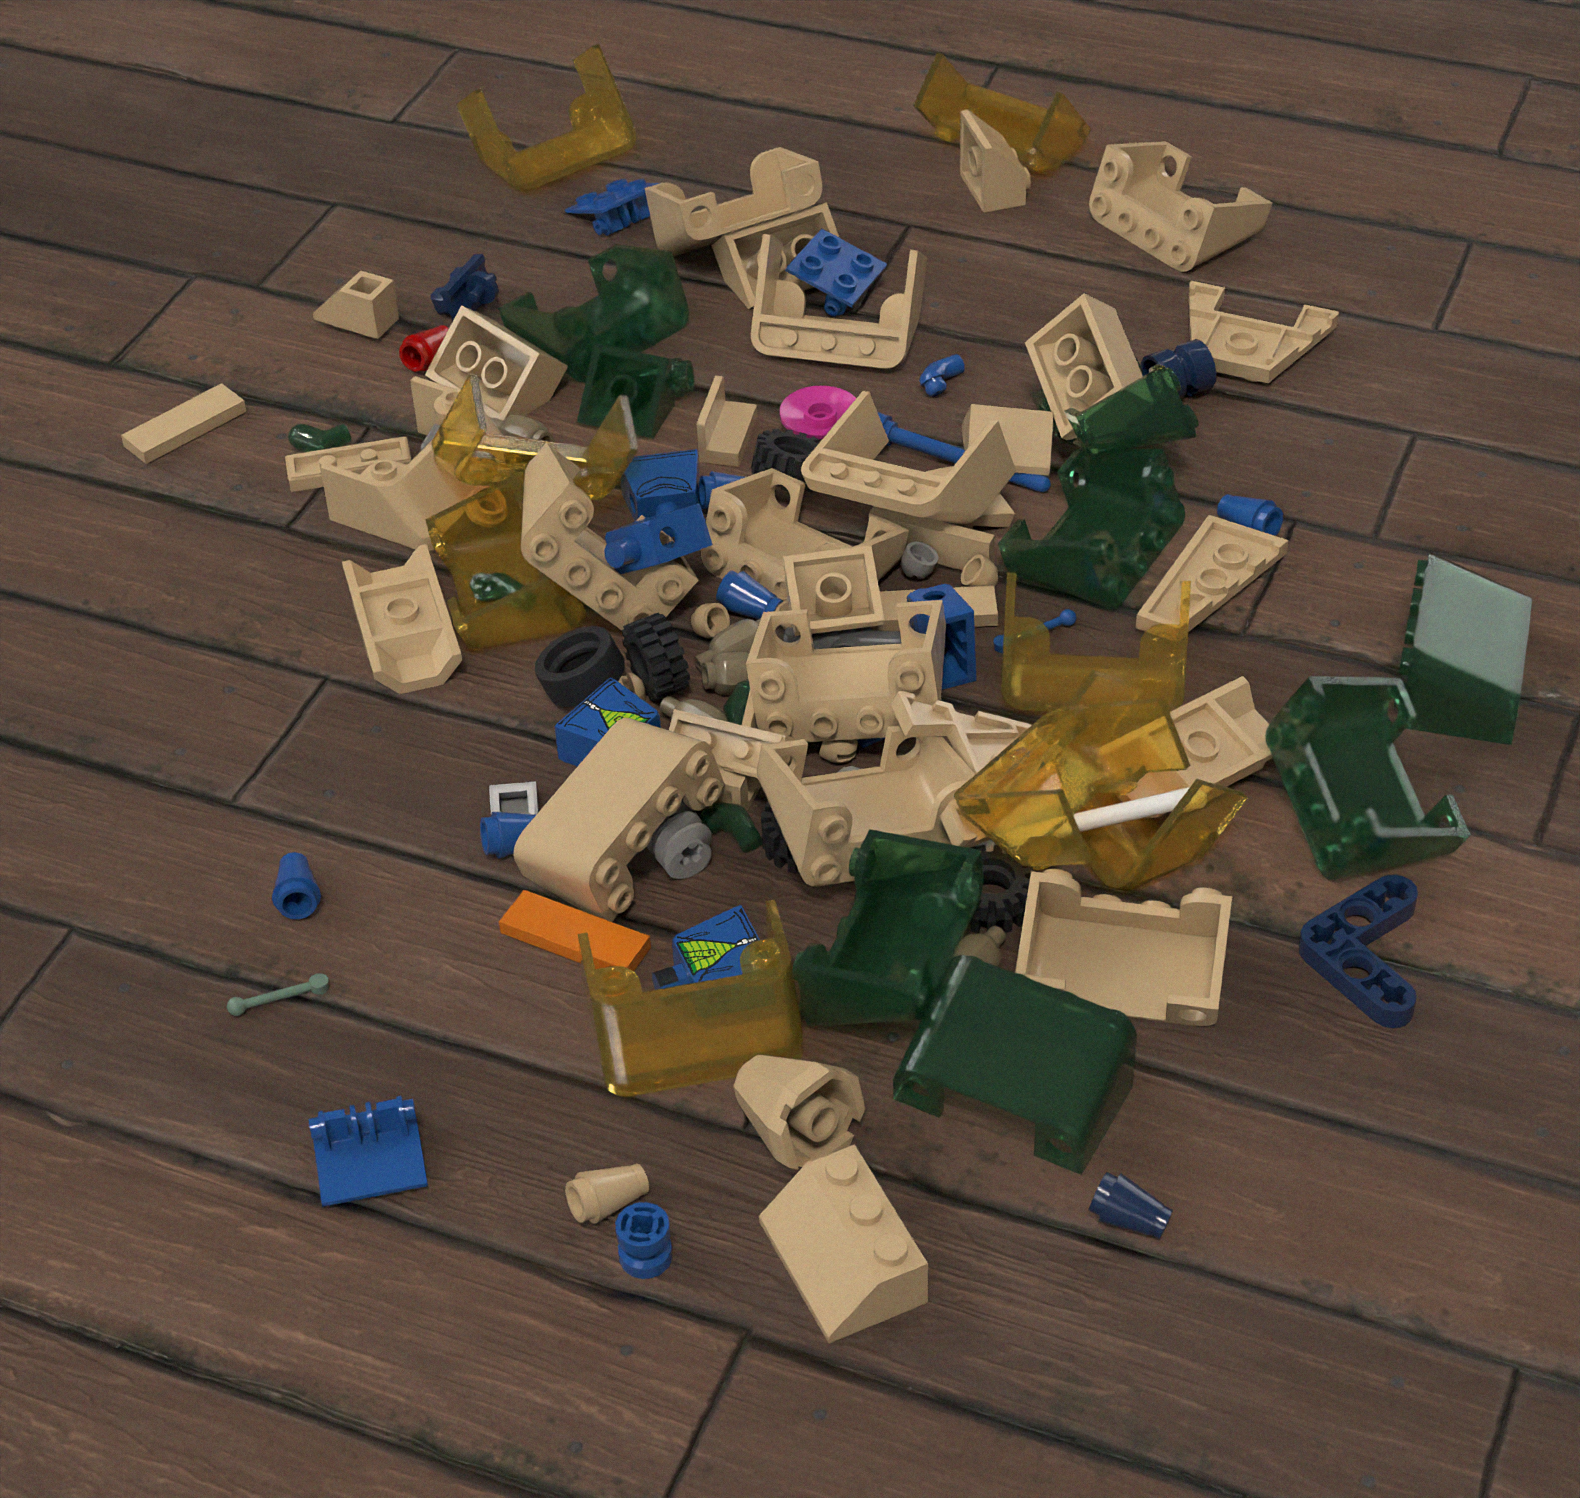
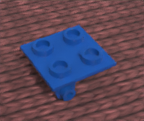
M619 179L607 184V191L597 195L596 192H591L579 196L575 199L577 204L565 209V213L594 214L596 218L593 221L595 232L599 235L604 234L607 236L623 227L629 226L631 222L636 223L650 216L645 188L660 183H646L645 179H638L627 183L626 179Z
M821 228L786 267L785 271L826 293L825 311L830 316L842 315L846 311L847 306L852 307L887 267V264Z
M396 1096V1099L377 1102L376 1110H372L371 1102H365V1112L357 1113L354 1104L349 1105L350 1115H346L344 1109L325 1113L324 1111H318V1117L308 1119L314 1143L322 1207L428 1186L413 1099L402 1100V1096Z

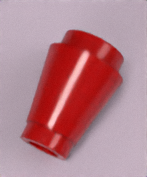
M439 325L438 327L405 337L399 349L402 363L411 371H427L449 328Z

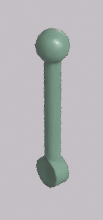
M318 973L312 975L309 982L247 999L233 997L227 1002V1011L230 1015L240 1016L248 1008L310 991L317 995L324 994L329 989V980L326 975Z

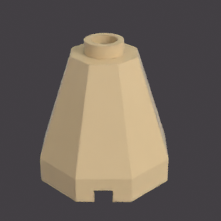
M757 1054L741 1066L733 1086L737 1102L773 1157L788 1168L799 1170L798 1166L803 1167L808 1162L849 1147L854 1137V1134L847 1131L852 1118L860 1122L865 1111L858 1076L844 1068L817 1062Z

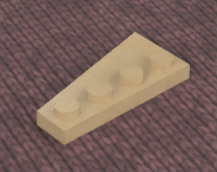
M1208 515L1138 612L1136 628L1177 642L1285 556L1289 540Z

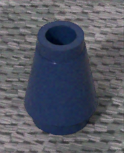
M1106 1172L1094 1194L1088 1211L1100 1216L1098 1222L1148 1236L1152 1235L1160 1239L1173 1209L1164 1206V1203L1124 1174L1120 1173L1117 1177Z

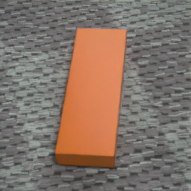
M527 890L521 892L499 920L500 933L626 981L651 948L650 936Z

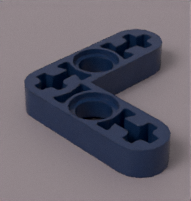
M1400 875L1383 876L1309 920L1302 927L1298 948L1300 956L1309 966L1370 1019L1380 1026L1387 1028H1400L1412 1020L1417 998L1416 992L1404 978L1366 946L1408 921L1414 915L1418 897L1417 886L1410 879ZM1351 915H1361L1368 918L1371 924L1355 926L1349 923L1346 918ZM1357 966L1367 970L1370 975L1366 978L1356 979L1348 976L1343 970L1348 967Z

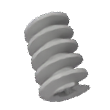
M682 800L676 812L667 816L655 830L646 847L670 877L676 879L689 878L708 866L712 857V848L709 846L712 840V832L705 824H702L699 816L692 812V809L687 807Z

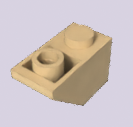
M360 271L313 312V319L334 327L379 339L399 319L394 281Z

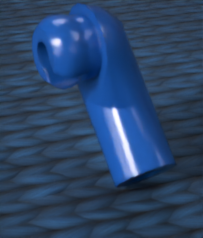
M955 354L929 364L920 376V385L925 387L927 395L931 397L943 393L947 388L944 380L964 373V362L960 355Z

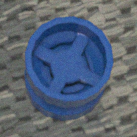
M648 1202L635 1203L626 1207L619 1213L615 1222L616 1237L619 1243L620 1265L630 1276L640 1279L654 1278L661 1275L669 1268L673 1259L668 1215L658 1205Z

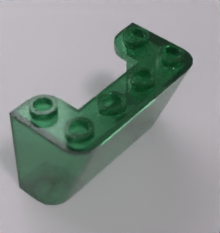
M615 244L587 260L599 294L598 296L578 307L567 306L554 313L539 311L533 293L527 292L498 308L504 327L567 365L565 373L573 379L582 383L590 382L680 331L685 326L689 316V307L671 251ZM612 259L616 263L617 271L615 277L608 281L603 275V266L607 260Z
M1135 357L1137 364L1140 368L1141 373H1143L1141 365ZM1156 364L1149 368L1147 375L1080 412L1070 407L1064 412L1077 438L1070 440L1061 438L1054 417L1052 434L1089 455L1196 438L1195 428L1199 427V422L1188 404L1183 405L1177 391L1181 390V384L1174 371L1170 367L1166 368ZM1042 388L1030 394L1039 411L1051 412Z
M1076 449L1057 471L1069 508L1043 540H1032L1025 519H1017L997 543L1007 570L1013 575L1112 610L1119 608L1175 536L1185 520V508L1180 502L1174 483V472L1168 464L1164 449ZM1076 468L1079 472L1077 488H1075L1073 483V474Z
M1429 552L1428 560L1418 559L1414 586H1420L1423 589L1413 588L1404 644L1413 645V648L1403 647L1399 669L1400 675L1408 676L1407 682L1398 681L1393 708L1403 709L1400 728L1512 745L1520 702L1533 598Z
M1309 676L1273 717L1266 729V744L1270 749L1282 783L1293 805L1298 822L1305 834L1317 867L1328 880L1341 879L1450 855L1471 836L1453 795H1445L1426 815H1424L1393 745V742L1417 717L1401 678ZM1392 698L1395 699L1398 706L1397 718L1393 723L1388 716V705ZM1443 816L1448 818L1450 827L1440 828Z
M869 829L860 848H854L850 857L849 874L855 879V901L849 915L841 918L837 928L836 939L830 951L826 950V947L822 944L811 943L805 951H799L794 961L793 978L795 981H798L801 995L799 1010L800 1014L804 1015L806 1024L809 1027L918 1021L922 1019L981 898L984 882L981 850Z
M954 956L950 959L893 1078V1100L940 1118L944 1112V1087L1007 1111L1035 1123V1157L1082 1175L1133 1088L1137 1046L1136 1029L1128 1016L1119 1010L1106 1008L1080 998L1071 992L1061 991L1032 980L1023 974L1013 973L984 962L975 956ZM914 1084L922 1085L930 1096L916 1093L912 1089ZM1049 1138H1057L1064 1141L1070 1146L1073 1153L1057 1149L1050 1142Z

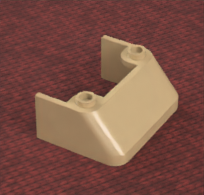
M763 234L751 327V341L756 350L768 356L880 369H894L904 362L920 319L927 257L917 250H910L905 294H894L884 301L880 311L879 323L805 315L806 296L803 289L794 282L778 280L783 241L772 235Z
M414 376L410 383L418 433L428 435L434 424H439L444 428L407 465L391 459H379L369 465L361 474L324 463L320 470L330 520L412 549L427 544L428 551H432L445 545L471 518L465 510V500L468 494L481 485H492L499 488L514 473L517 465L514 448L472 395Z
M867 391L861 392L801 466L804 480L808 488L813 491L956 525H967L975 522L1016 472L999 421L993 419L989 421L945 477L874 460L889 440L870 392Z

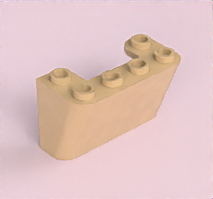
M1164 141L1107 145L1090 196L1089 207L1092 217L1098 223L1173 269L1185 272L1258 234L1266 223L1272 202L1246 187L1240 188L1236 202L1213 204L1206 199L1200 197L1192 198L1181 192V188L1192 156ZM1169 156H1172L1177 164L1176 172L1172 177L1165 171V161Z
M781 147L765 151L756 156L750 167L754 194L718 205L715 193L713 192L686 199L683 190L669 182L645 188L658 249L665 255L677 256L712 245L724 234L807 209L819 200L822 193V179L818 161ZM698 206L706 207L705 209L692 212Z
M546 443L525 469L521 534L523 557L531 565L620 630H623V626L655 613L663 614L666 618L698 582V578L684 556L625 574L617 572L605 559L606 541L587 527L593 518L594 507L589 496L572 481L581 471L580 468ZM641 515L637 521L645 519V517ZM661 530L660 541L662 545L671 541L674 542L669 535Z
M771 468L712 489L706 525L713 545L701 549V558L704 566L713 575L723 579L731 570L737 573L745 571L775 594L777 598L786 601L788 599L783 556L852 548V546L798 522L806 483ZM778 484L783 485L789 491L790 503L787 507L781 506L775 498V489ZM876 514L870 515L864 542L853 547L872 546L878 581L902 560L909 529ZM880 531L887 532L883 535L878 536V533Z
M943 600L897 603L896 609L901 644L814 649L808 609L763 612L746 661L758 729L795 738L794 740L804 739L806 742L886 738L888 727L900 725L891 706V702L898 691L915 694L914 701L933 705L936 700L941 701L946 631ZM926 614L930 616L926 634L918 633L911 628L909 621L914 615ZM783 623L793 624L799 629L801 637L796 642H784L778 638L775 632L776 627Z
M622 718L618 720L518 837L513 855L522 875L578 909L612 922L619 913L624 912L630 906L634 897L633 880L626 865L637 852L646 848L652 838V834L665 818L676 812L682 800L687 807L699 811L706 806H711L719 798L725 783L710 745L705 741L634 719Z
M900 725L887 728L879 767L802 778L808 743L804 739L761 745L757 766V777L804 882L810 886H825L944 866L952 863L956 856L961 859L962 852L954 851L940 816L947 805L979 804L984 783L942 736L916 737L915 747L909 753L902 756L896 755L899 744L905 739L910 738L904 736ZM781 756H792L789 767L782 760Z
M1047 869L1043 873L1031 871L1014 978V992L1017 998L1039 1006L1181 1025L1209 1026L1216 1023L1229 932L1232 896L1222 895L1221 892L1211 888H1196L1191 894L1182 897L1180 909H1174L1160 901H1145L1142 904L1122 902L1119 898L1106 894L1095 895L1093 898L1081 897V886L1072 879L1073 876L1069 872L1060 869Z

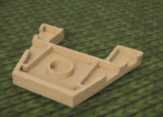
M1191 281L1189 284L1190 341L1198 339L1208 347L1215 362L1216 373L1242 377L1249 381L1269 383L1338 325V311L1304 305L1294 327L1219 312L1218 310L1224 301V287Z
M898 691L892 700L891 706L905 737L947 736L955 752L984 783L979 804L947 805L940 816L955 852H962L1059 811L1067 801L1063 788L1033 725L978 711L975 717L956 712L951 703L936 700L933 705L914 701L915 694L905 691Z

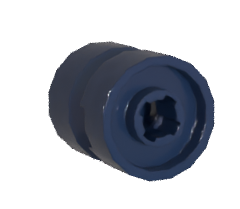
M1198 339L1179 344L1174 351L1164 349L1143 357L1141 361L1140 371L1153 402L1159 406L1182 399L1185 395L1191 396L1209 390L1216 383V367L1212 354L1208 347Z

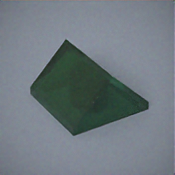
M594 343L577 423L654 439L675 406L672 360Z

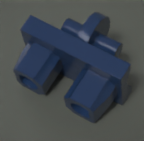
M475 254L463 267H456L450 274L449 282L444 287L436 288L430 298L438 314H450L452 320H454L461 305L476 311L481 304L492 303L498 296L497 278L493 273L486 271V259L483 254Z

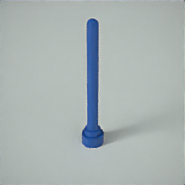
M878 412L889 440L886 444L887 446L894 443L954 464L964 454V449L899 428L898 424L892 421L891 416ZM1014 473L1008 481L1038 492H1046L1051 486L1048 477L1038 474Z

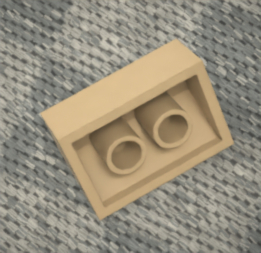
M827 202L724 234L712 245L724 282L748 309L754 307L763 234L772 235L783 241L778 280L794 282L803 291L815 288L786 272L785 269L821 228L839 237Z
M1085 293L1025 342L1051 412H1053L1061 438L1065 440L1123 428L1154 404L1115 308Z
M461 305L425 376L438 384L469 393L490 418L504 420L510 415L526 416L549 402L568 366L491 318Z
M855 1144L806 1163L759 1215V1222L828 1343L928 1303V1263Z

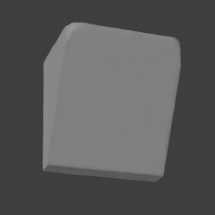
M536 781L489 785L491 814L493 811L538 814L539 801Z

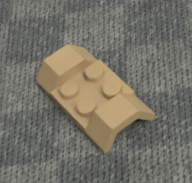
M427 544L418 546L405 565L370 573L351 560L342 562L353 608L374 679L399 694L444 685L461 663L462 655Z
M1241 676L1102 745L1099 754L1107 785L1122 802L1193 786L1201 788L1205 798L1262 769L1266 761L1299 745L1302 738L1297 732L1278 734L1255 710L1249 682L1244 676ZM1165 813L1158 814V815H1153V816H1149V817H1144V818L1159 817V816H1161V815H1163V814H1165Z

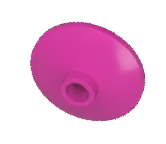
M833 386L805 387L791 393L783 400L780 406V420L784 427L788 430H793L794 434L799 435L802 432L807 434V438L823 439L856 400V397L846 390Z

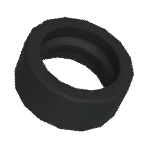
M598 626L580 627L563 634L552 641L540 653L535 662V675L546 694L555 705L563 707L578 706L610 677L619 681L625 670V659L613 637L605 628Z

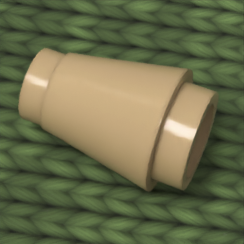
M634 1164L631 1166L578 1172L574 1180L566 1183L565 1192L569 1208L575 1219L580 1223L589 1220L591 1223L596 1224L640 1196L649 1192V1183L642 1166Z

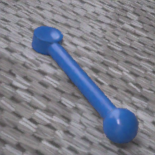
M1065 609L1060 613L1059 617L1014 635H998L993 641L994 650L999 653H1005L1010 651L1011 645L1060 625L1072 626L1077 616L1073 610Z

